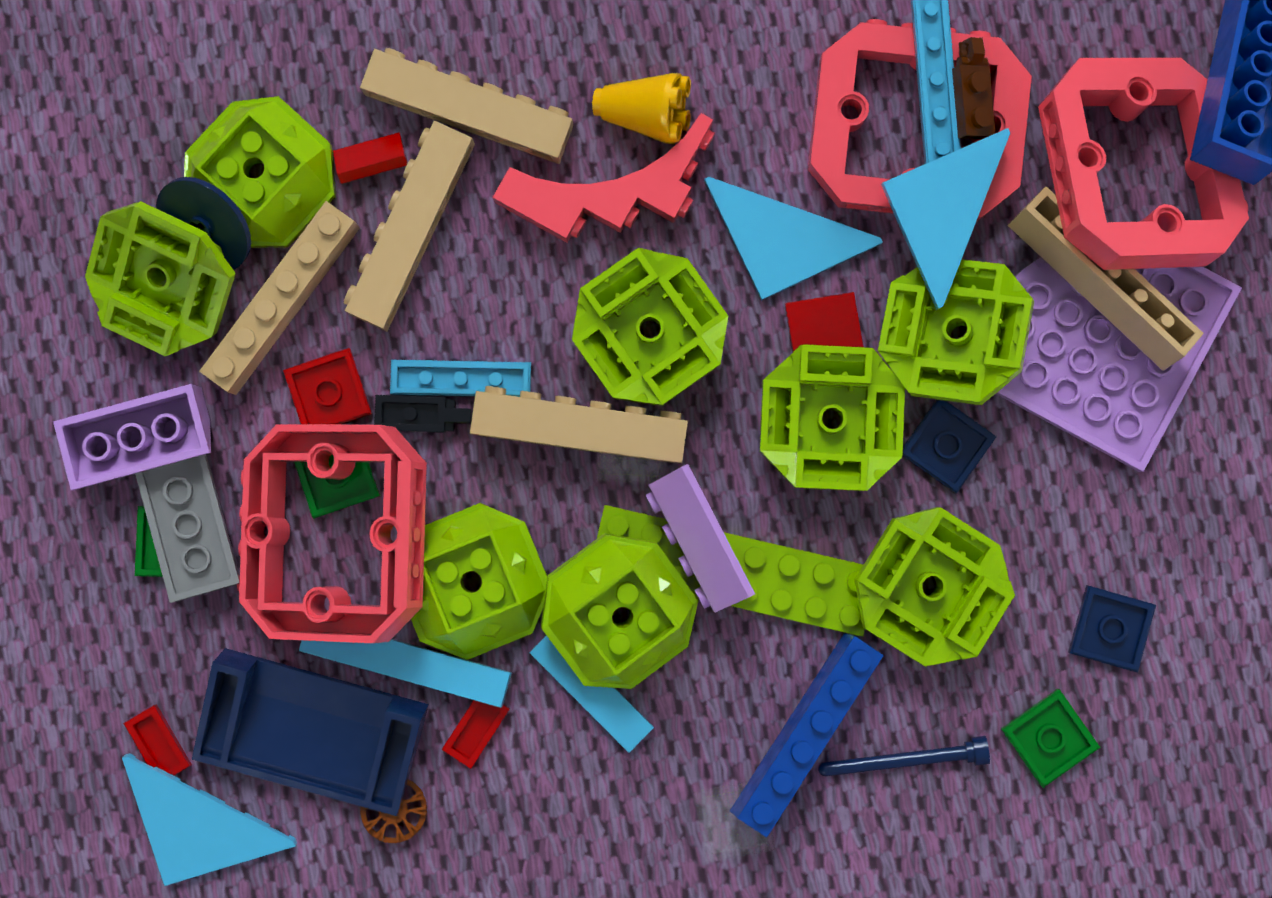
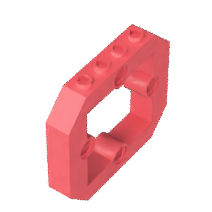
M869 19L866 23H859L821 55L807 170L838 208L894 214L881 186L883 182L890 179L845 174L849 132L858 130L865 122L869 113L867 99L861 93L854 91L857 58L910 64L916 70L913 23H903L900 27L887 25V22L884 20ZM951 28L954 68L956 67L957 58L960 57L959 43L970 37L983 38L984 58L988 59L991 73L996 133L1007 128L1010 130V136L976 222H978L1021 186L1032 76L1001 38L991 37V33L986 31H972L970 34L956 33V29ZM848 105L853 106L858 112V117L855 119L845 118L841 108ZM971 139V141H972L973 143H975V142H977V141H979V140H982V139ZM909 168V169L905 170L903 173H906V172H908V171H910V170H913V169H915V168Z
M1079 58L1038 106L1064 238L1103 270L1206 267L1226 252L1249 219L1248 204L1244 198L1240 179L1190 160L1208 79L1182 58ZM1083 106H1108L1114 117L1125 122L1133 121L1149 106H1177L1188 153L1185 161V171L1188 177L1194 181L1202 220H1185L1178 208L1173 205L1163 204L1159 205L1139 222H1107L1097 173L1105 166L1106 154L1099 143L1089 138Z
M276 424L244 459L241 472L243 495L239 511L242 522L241 540L238 545L240 583L237 584V589L239 591V603L269 639L350 643L389 642L423 607L427 463L396 427L385 425ZM331 455L334 456V464L332 468H330L329 466V458ZM286 462H307L308 468L314 476L336 480L345 479L350 476L356 462H385L383 516L373 522L369 532L370 541L377 550L382 551L380 605L351 604L348 592L338 586L314 587L307 591L303 598V603L282 602L284 545L290 536V525L285 519ZM266 525L268 527L267 537H265L264 535V528ZM395 526L397 530V538L393 542L391 539V530ZM326 597L330 604L328 611H326L324 606Z

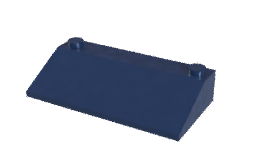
M225 648L212 662L192 760L397 816L418 748L429 704Z

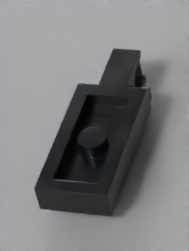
M375 395L374 425L396 427L401 432H454L455 423L471 424L473 410L455 408L456 400H450L446 397Z

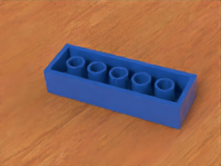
M1225 0L1190 160L1252 185L1257 184L1272 172V0Z

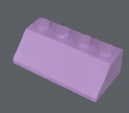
M193 384L53 421L68 482L72 491L211 453L208 410L202 388Z
M686 464L649 484L651 492L646 494V497L655 514L662 511L667 521V524L662 526L670 544L673 545L678 542L684 554L678 559L687 577L695 575L700 585L699 588L695 589V592L703 608L711 606L715 613L755 595L689 465Z

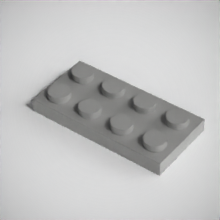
M207 454L136 473L137 483L170 603L239 584V571Z

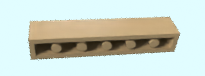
M386 48L385 52L374 49L360 86L365 96L560 164L573 128V119L568 117L569 113L554 106H549L548 110L535 106L536 101L524 95L517 94L515 98L502 94L503 90L493 84L484 83L483 87L473 84L468 76L459 72L451 71L450 75L439 72L436 65L425 60H418L417 63L405 59L404 54L394 49Z
M435 120L430 129L426 127L423 130L418 142V147L421 148L416 160L410 159L405 168L403 178L406 181L401 192L398 190L394 192L388 206L391 213L387 222H381L375 232L373 240L377 243L372 254L367 253L364 256L359 267V273H362L357 285H351L347 291L344 304L347 305L345 312L388 332L475 146L472 137Z
M1045 186L1007 225L1163 371L1185 357L1204 334L1137 270H1103L1065 239L1056 195L1048 187Z
M325 201L199 372L228 393L237 395L358 232L360 227L357 223Z
M485 386V392L476 391L470 434L682 464L688 421L681 420V413L660 411V417L646 415V408L625 406V412L611 410V403L590 401V407L576 405V399L571 397L555 396V402L541 400L540 393L520 391V397L506 395L505 388Z

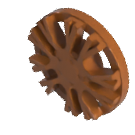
M408 779L407 785L416 794L408 800L402 799L397 816L379 812L377 819L368 821L366 809L369 808L360 806L362 823L371 836L385 843H400L412 838L419 832L427 816V802L422 790L413 781ZM420 800L421 807L408 809L407 803ZM408 813L420 814V819L416 826L407 821L406 816ZM382 818L386 823L376 832L373 827ZM402 821H404L409 830V833L406 835L403 834L398 825ZM389 824H393L396 827L395 838L384 836L386 827Z

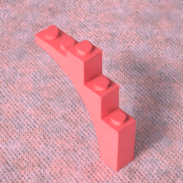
M701 113L687 134L664 156L639 171L614 180L592 184H565L535 178L509 167L493 195V200L497 205L568 243L571 236L578 238L587 221L582 218L584 213L619 233L622 232L624 226L631 228L640 212L636 208L637 203L674 223L678 216L682 218L686 216L694 201L689 197L691 187L681 181L682 179L687 181L691 179L698 165V162L694 161L699 149L706 151L715 135V132L710 130L713 119Z

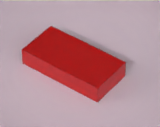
M400 132L333 150L336 172L341 184L404 167L408 164Z
M473 700L441 750L471 769L510 708L504 704L500 708Z
M157 704L123 723L148 765L156 766L173 776L192 765Z

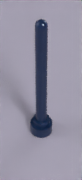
M986 736L971 737L970 741L964 742L963 746L823 762L819 765L818 771L822 776H834L966 760L967 763L974 762V765L977 766L990 764V753Z

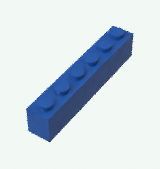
M847 633L842 635L730 809V812L736 818L766 838L768 837L884 655L854 635Z

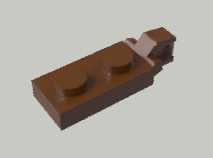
M970 37L959 43L960 57L957 58L956 67L952 69L958 139H984L995 134L990 66H988V59L984 58L983 38Z

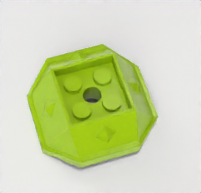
M279 96L232 102L185 152L184 177L198 178L211 183L222 190L237 205L250 231L251 248L289 247L301 235L325 201L330 203L336 197L332 145ZM254 164H264V171L258 178L249 177V170Z
M140 201L108 211L100 216L85 278L91 296L99 309L97 313L103 327L163 356H168L178 352L180 349L212 338L218 332L236 273L224 258L220 246L215 244L206 232Z
M637 248L580 288L572 342L613 399L663 406L720 366L728 314L688 258ZM646 321H654L659 325L660 333L654 338H646L641 334L640 326Z
M961 260L944 306L936 310L919 269L916 267L907 275H902L890 284L878 351L911 396L983 405L1022 372L1034 300L1005 264ZM958 326L967 327V332L963 337L959 339L951 338V332L954 328Z
M800 345L762 381L759 452L794 488L868 491L903 456L905 387L874 348ZM826 410H833L838 413L840 424L836 429H829L823 424L822 416Z
M478 503L425 525L423 607L411 618L420 642L469 660L534 632L544 607L547 574L526 522ZM470 571L478 573L482 579L481 587L476 592L468 591L463 584L464 576Z
M934 507L892 518L854 579L862 627L925 667L959 659L978 657L1015 596L1012 583L1009 581L1000 545L941 507ZM933 576L936 581V589L930 595H926L922 588L923 582L926 578Z
M604 533L547 575L541 628L584 686L632 689L688 647L699 600L656 542ZM620 607L629 608L627 620L622 623L612 621V615L616 609Z

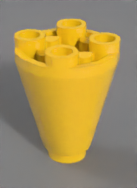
M669 73L596 88L592 100L594 116H601V119L663 143H678L681 139L682 131H688L690 127L691 113L690 110H685L686 98L690 94L691 80L689 76H682L681 73Z

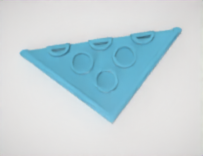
M1009 128L881 184L936 310L944 306L1010 136Z
M711 177L704 179L761 301L883 243L881 237Z
M130 753L122 757L164 886L296 846V838L283 834L270 827V824L246 812L242 813L225 804V801L201 789L199 791L181 782V779L156 766L152 767L136 759V756Z

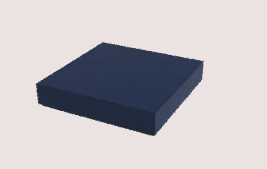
M936 399L904 444L903 457L957 494L997 436L949 402Z
M1086 585L1068 653L1138 673L1156 605Z

